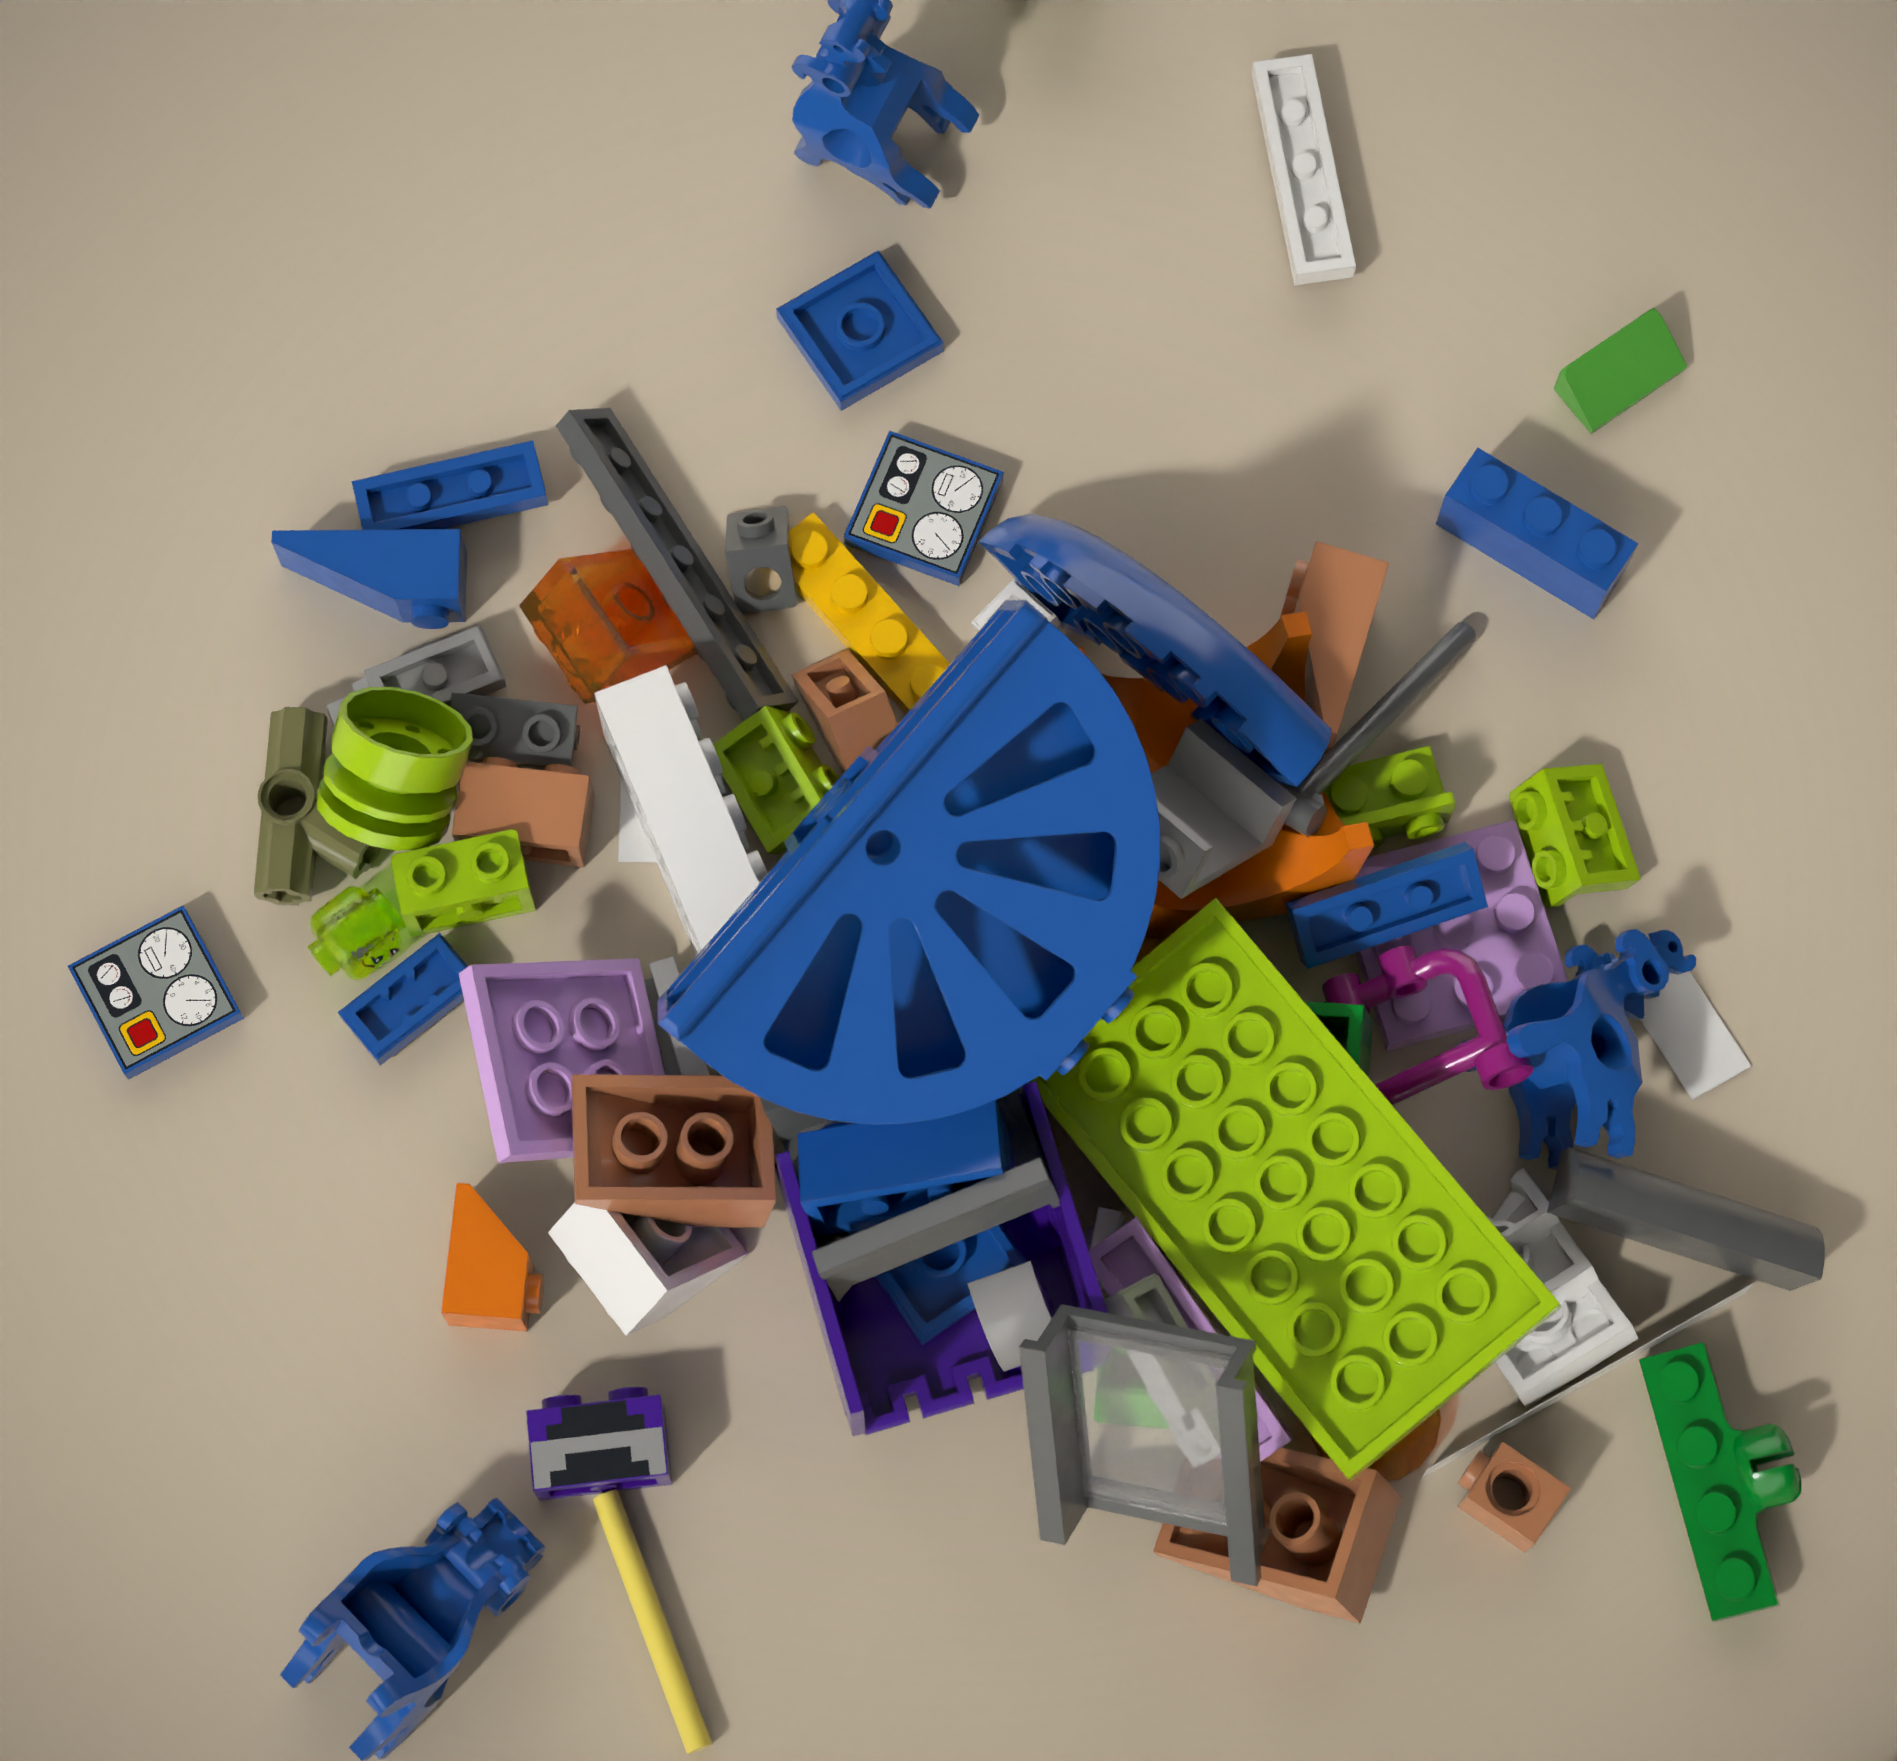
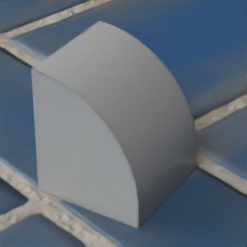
M1031 1261L967 1283L984 1333L995 1358L1004 1372L1021 1366L1019 1346L1024 1338L1038 1341L1055 1314L1049 1291Z

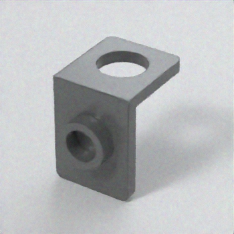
M781 506L728 514L725 553L734 601L742 614L795 607L797 605V592L789 552L788 508ZM755 568H770L780 576L781 585L773 594L767 596L756 595L746 587L744 582L746 575Z

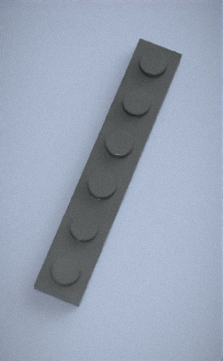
M612 409L569 410L556 424V427L569 446L571 456L583 468L599 493L603 506L613 515L627 537L634 555L644 564L660 589L665 604L675 613L694 643L695 651L707 663L726 693V699L730 706L740 715L743 722L764 706L789 712L799 702Z

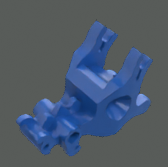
M827 0L829 7L839 14L837 22L827 27L819 42L821 47L816 57L800 54L792 64V70L799 78L805 79L808 75L812 79V82L802 90L793 108L792 121L802 135L794 150V155L803 162L813 166H820L823 159L830 160L877 186L900 205H907L911 198L923 208L931 209L940 190L903 158L900 148L892 140L896 129L908 107L925 120L936 133H945L950 122L962 133H971L980 115L974 106L945 80L941 70L899 52L880 40L891 19L890 12L893 4L890 0Z
M1637 929L1623 931L1616 938L1615 949L1620 953L1618 958L1613 953L1608 952L1598 955L1586 944L1571 947L1565 954V965L1568 968L1578 965L1575 978L1567 982L1533 986L1522 991L1511 1001L1503 1025L1508 1037L1509 1050L1518 1058L1529 1057L1534 1069L1527 1079L1509 1087V1093L1516 1106L1519 1118L1520 1141L1518 1157L1526 1160L1539 1158L1541 1144L1544 1141L1549 1150L1548 1167L1557 1171L1561 1151L1568 1147L1573 1148L1570 1122L1571 1112L1576 1103L1577 1128L1575 1145L1584 1148L1597 1145L1600 1129L1603 1126L1609 1135L1607 1145L1609 1156L1623 1158L1633 1155L1635 1146L1634 1096L1643 1082L1638 1040L1627 1018L1631 1020L1644 1018V998L1659 997L1660 990L1664 989L1669 981V973L1679 975L1693 970L1696 966L1695 955H1683L1681 941L1675 933L1669 930H1659L1649 933V940L1644 933ZM1476 1066L1465 1072L1477 1071Z
M498 1498L488 1502L486 1507L473 1519L467 1516L468 1511L459 1502L454 1503L437 1519L436 1522L438 1524L426 1538V1546L395 1547L373 1552L364 1558L315 1607L298 1631L306 1639L280 1674L292 1688L298 1687L303 1681L307 1684L312 1683L345 1643L384 1681L366 1700L378 1715L349 1746L361 1761L368 1760L374 1754L379 1759L387 1757L435 1708L442 1697L448 1678L458 1669L468 1649L479 1614L486 1607L495 1617L505 1612L525 1591L530 1579V1575L527 1572L543 1558L542 1553L546 1547Z

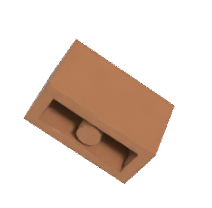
M486 757L481 760V763L467 762L464 774L460 779L451 833L454 841L513 829L518 833L524 861L584 868L595 798L590 775H581L582 773L579 769L563 764H549L544 766V770L519 768L516 762L500 757Z

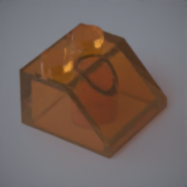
M632 549L559 558L519 605L533 626L535 635L547 647L566 675L568 684L580 696L584 704L596 702L595 692L665 665L668 670H671L697 654L693 641L675 613L665 604L660 589L644 564L636 558Z

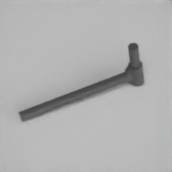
M1458 622L1334 744V747H1331L1321 757L1297 787L1278 782L1297 798L1284 822L1285 825L1306 837L1320 829L1327 813V807L1324 805L1321 794L1475 641L1476 634L1470 625Z

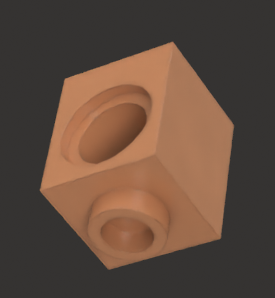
M1502 1442L1490 1457L1480 1450L1475 1455L1458 1481V1484L1468 1491L1457 1507L1525 1553L1537 1542L1571 1488ZM1509 1478L1521 1487L1524 1494V1503L1521 1509L1509 1510L1496 1502L1492 1494V1484L1495 1479Z

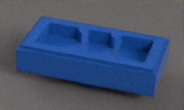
M438 933L338 1011V1014L381 1066L464 1000L459 973L468 966L441 933Z

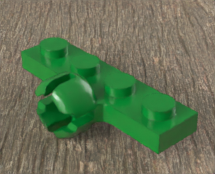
M1704 1342L1639 1359L1712 1621L1718 1622L1781 1606L1758 1528V1518L1768 1508L1796 1501L1802 1491V1481L1799 1468L1795 1469L1794 1464L1778 1466L1763 1471H1758L1757 1466L1794 1456L1795 1454L1788 1436L1781 1427L1774 1424H1766L1746 1430H1738L1731 1427L1726 1416L1707 1345Z

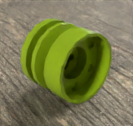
M367 687L349 693L340 703L331 738L332 754L325 761L324 778L320 782L317 792V810L326 822L349 838L370 846L402 851L416 850L438 844L448 831L451 820L450 811L455 806L457 799L456 784L464 774L473 741L471 726L453 708L440 700L416 691L395 687Z

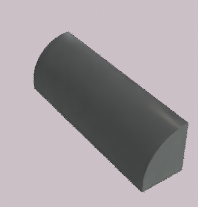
M1572 1147L1561 1151L1547 1213L1789 1291L1822 1279L1825 1245L1821 1231L1815 1226Z

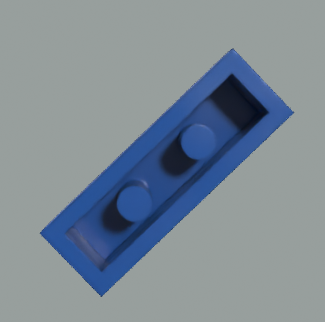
M1478 447L1445 494L1436 521L1437 526L1593 620L1625 573L1638 545L1634 540Z
M996 1100L969 1111L935 1120L906 1124L865 1125L857 1123H832L822 1127L820 1130L797 1133L800 1203L806 1215H808V1219L817 1237L870 1228L983 1180L1004 1174L1003 1172L1012 1169L1010 1134Z

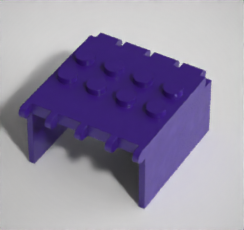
M1034 1081L1024 1084L1020 1098L1060 1201L1058 1207L1052 1209L1051 1205L1048 1204L1001 1225L1026 1261L1032 1262L1049 1291L1055 1313L1061 1304L1108 1313L1037 1083ZM787 1151L776 1154V1175L852 1437L864 1433L869 1435L910 1423L904 1399L915 1395L923 1419L974 1404V1399L968 1380L977 1377L980 1378L987 1400L1024 1389L1021 1366L1005 1372L1002 1370L989 1345L976 1309L921 1346L875 1277L852 1285L838 1302L826 1279H821L812 1255V1251L817 1250L818 1247L812 1233L808 1215H806L800 1203V1188L790 1153ZM1011 1154L1012 1168H1015L1017 1164L1013 1154ZM1080 1339L1083 1372L1095 1369V1365L1109 1362L1113 1345Z

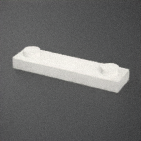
M1308 54L1253 62L1252 79L1294 285L1354 277L1356 263L1313 56Z

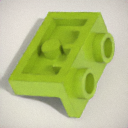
M764 706L715 742L713 746L719 758L725 781L767 853L779 855L787 849L784 844L787 837L834 785L839 776L830 766L822 765L811 746L816 741L815 736L809 725L800 715L795 712L790 713Z
M1430 745L1352 764L1325 790L1333 810L1345 825L1368 822L1374 843L1373 849L1381 846L1385 838L1407 833L1409 839H1420L1440 832L1444 829V824L1449 823L1456 806L1453 792L1445 793Z
M1602 763L1543 768L1509 793L1514 820L1519 827L1532 867V873L1546 908L1559 907L1577 894L1628 889L1641 880Z
M510 829L401 852L391 857L400 912L411 937L536 911L533 892L525 869L520 840L516 830Z

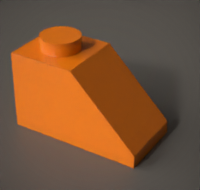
M456 1183L441 1314L449 1326L528 1332L529 1314H540L544 1275L534 1273L535 1267L527 1251L475 1189L467 1183Z

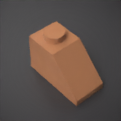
M848 649L791 674L833 759L844 772L867 746L876 750L898 724L885 690Z

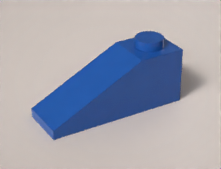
M460 529L272 530L271 542L279 562L284 568L398 621L412 623V625L418 628L441 629L448 626L449 622H465L467 551Z

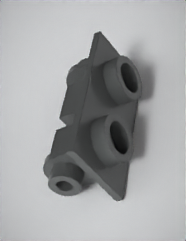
M452 692L450 707L459 712L472 729L473 741L468 758L500 757L522 764L541 766L563 764L572 766L573 751L578 749L580 740V725H576L577 705Z

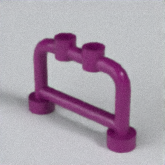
M1399 946L1384 952L1378 958L1382 972L1381 975L1361 984L1357 974L1345 973L1332 977L1322 985L1326 999L1323 1003L1364 1005L1370 1014V1008L1391 998H1405L1419 993L1427 986V981L1437 976L1450 974L1459 981L1479 1036L1375 1084L1391 1105L1397 1104L1475 1066L1481 1083L1487 1090L1504 1089L1516 1085L1527 1079L1534 1071L1529 1057L1518 1058L1510 1052L1507 1043L1508 1037L1485 975L1475 959L1463 951L1441 948L1417 956L1413 946Z

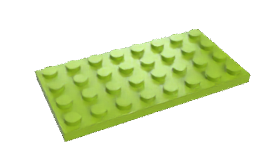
M1215 898L1132 967L1131 971L1137 976L1129 985V988L1134 992L1133 998L1112 1022L1107 1024L1101 1018L1083 1038L1089 1044V1047L1083 1057L1068 1073L1061 1075L1055 1070L1047 1081L1039 1075L1030 1082L1036 1081L1044 1105L1133 1215L1138 1217L1146 1231L1231 1336L1256 1341L1253 1363L1345 1477L1352 1481L1562 1306L1218 899Z

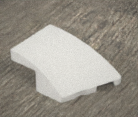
M1523 1168L1516 1172L1510 1180L1512 1191L1492 1218H1487L1562 1306L1495 1362L1527 1409L1639 1338L1630 1321L1600 1282L1593 1266L1566 1231L1558 1217L1547 1213L1549 1201Z

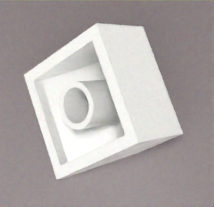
M575 1202L548 1232L568 1262L576 1269L603 1305L607 1314L616 1322L625 1336L667 1317L741 1262L748 1254L728 1227H694L577 1205Z

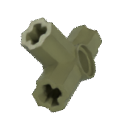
M284 707L282 710L271 712L265 780L261 783L257 794L258 805L261 809L254 895L259 900L269 901L276 905H299L303 902L312 901L316 855L352 878L357 879L363 872L369 870L379 856L381 849L345 836L329 825L317 810V792L319 784L323 779L328 719L325 714L314 712L304 707ZM298 796L306 799L303 808L294 815L283 816L277 814L278 806L287 798Z

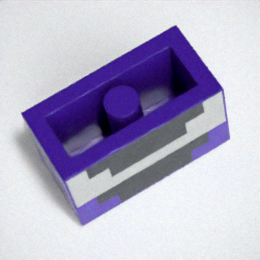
M626 1387L609 1391V1401L582 1404V1399L579 1395H559L541 1400L542 1409L526 1410L533 1491L539 1501L600 1494L612 1490L625 1491L672 1485L665 1406L661 1395L648 1396V1388Z

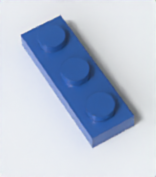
M533 440L352 481L362 530L446 529L549 505Z
M1466 842L1285 903L1299 958L1307 969L1488 907L1474 848Z

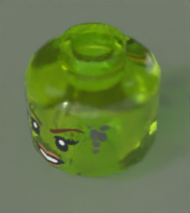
M349 886L312 914L309 925L316 940L308 945L307 949L330 977L341 970L349 979L362 981L400 952L402 938L399 932L406 928V925L394 907L376 887L367 892L359 886Z

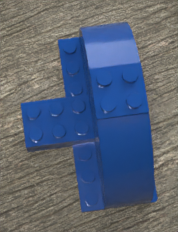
M1005 600L877 749L874 750L867 746L787 837L784 844L788 851L658 999V1024L678 1042L683 1043L695 1055L728 1080L762 1099L795 1112L832 1121L865 1125L906 1124L940 1119L975 1109L1001 1098L1039 1075L1047 1081L1055 1070L1061 1075L1068 1073L1083 1057L1089 1047V1044L1083 1038L1101 1018L1107 1024L1112 1022L1125 1009L1134 996V992L1129 988V985L1137 976L1131 969L1146 936L1155 903L1160 868V823L1156 792L1148 761L1132 721L1116 693L1095 665L1068 637L1049 622L1027 600Z

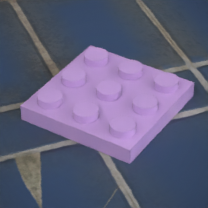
M1515 820L1367 857L1355 879L1466 842L1474 848L1488 907L1356 952L1364 982L1382 974L1378 958L1384 952L1395 947L1413 946L1417 956L1441 948L1460 950L1475 959L1484 973L1501 1021H1503L1511 1001L1522 991L1540 984L1568 981ZM1443 974L1427 981V986L1417 994L1405 998H1391L1373 1007L1386 1051L1476 1028L1457 978L1450 974Z
M639 958L475 964L468 966L459 973L498 1163L573 1158L572 1074L665 1075Z

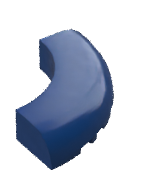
M1034 514L1008 518L987 532L979 541L1024 588L1057 616L1062 628L1073 631L1099 646L1103 643L1109 649L1119 654V657L1125 664L1147 679L1160 691L1167 692L1177 701L1185 703L1189 698L1198 706L1191 713V717L1196 722L1200 719L1205 721L1275 781L1297 787L1321 759L1330 742L1331 728L1288 685L1225 628L1174 587L1120 549L1076 525Z

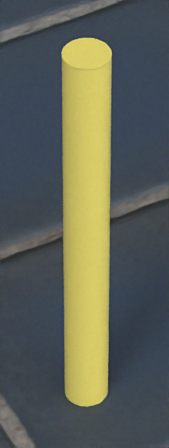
M618 1490L608 1491L595 1497L593 1503L687 1754L700 1751L711 1746L713 1743Z

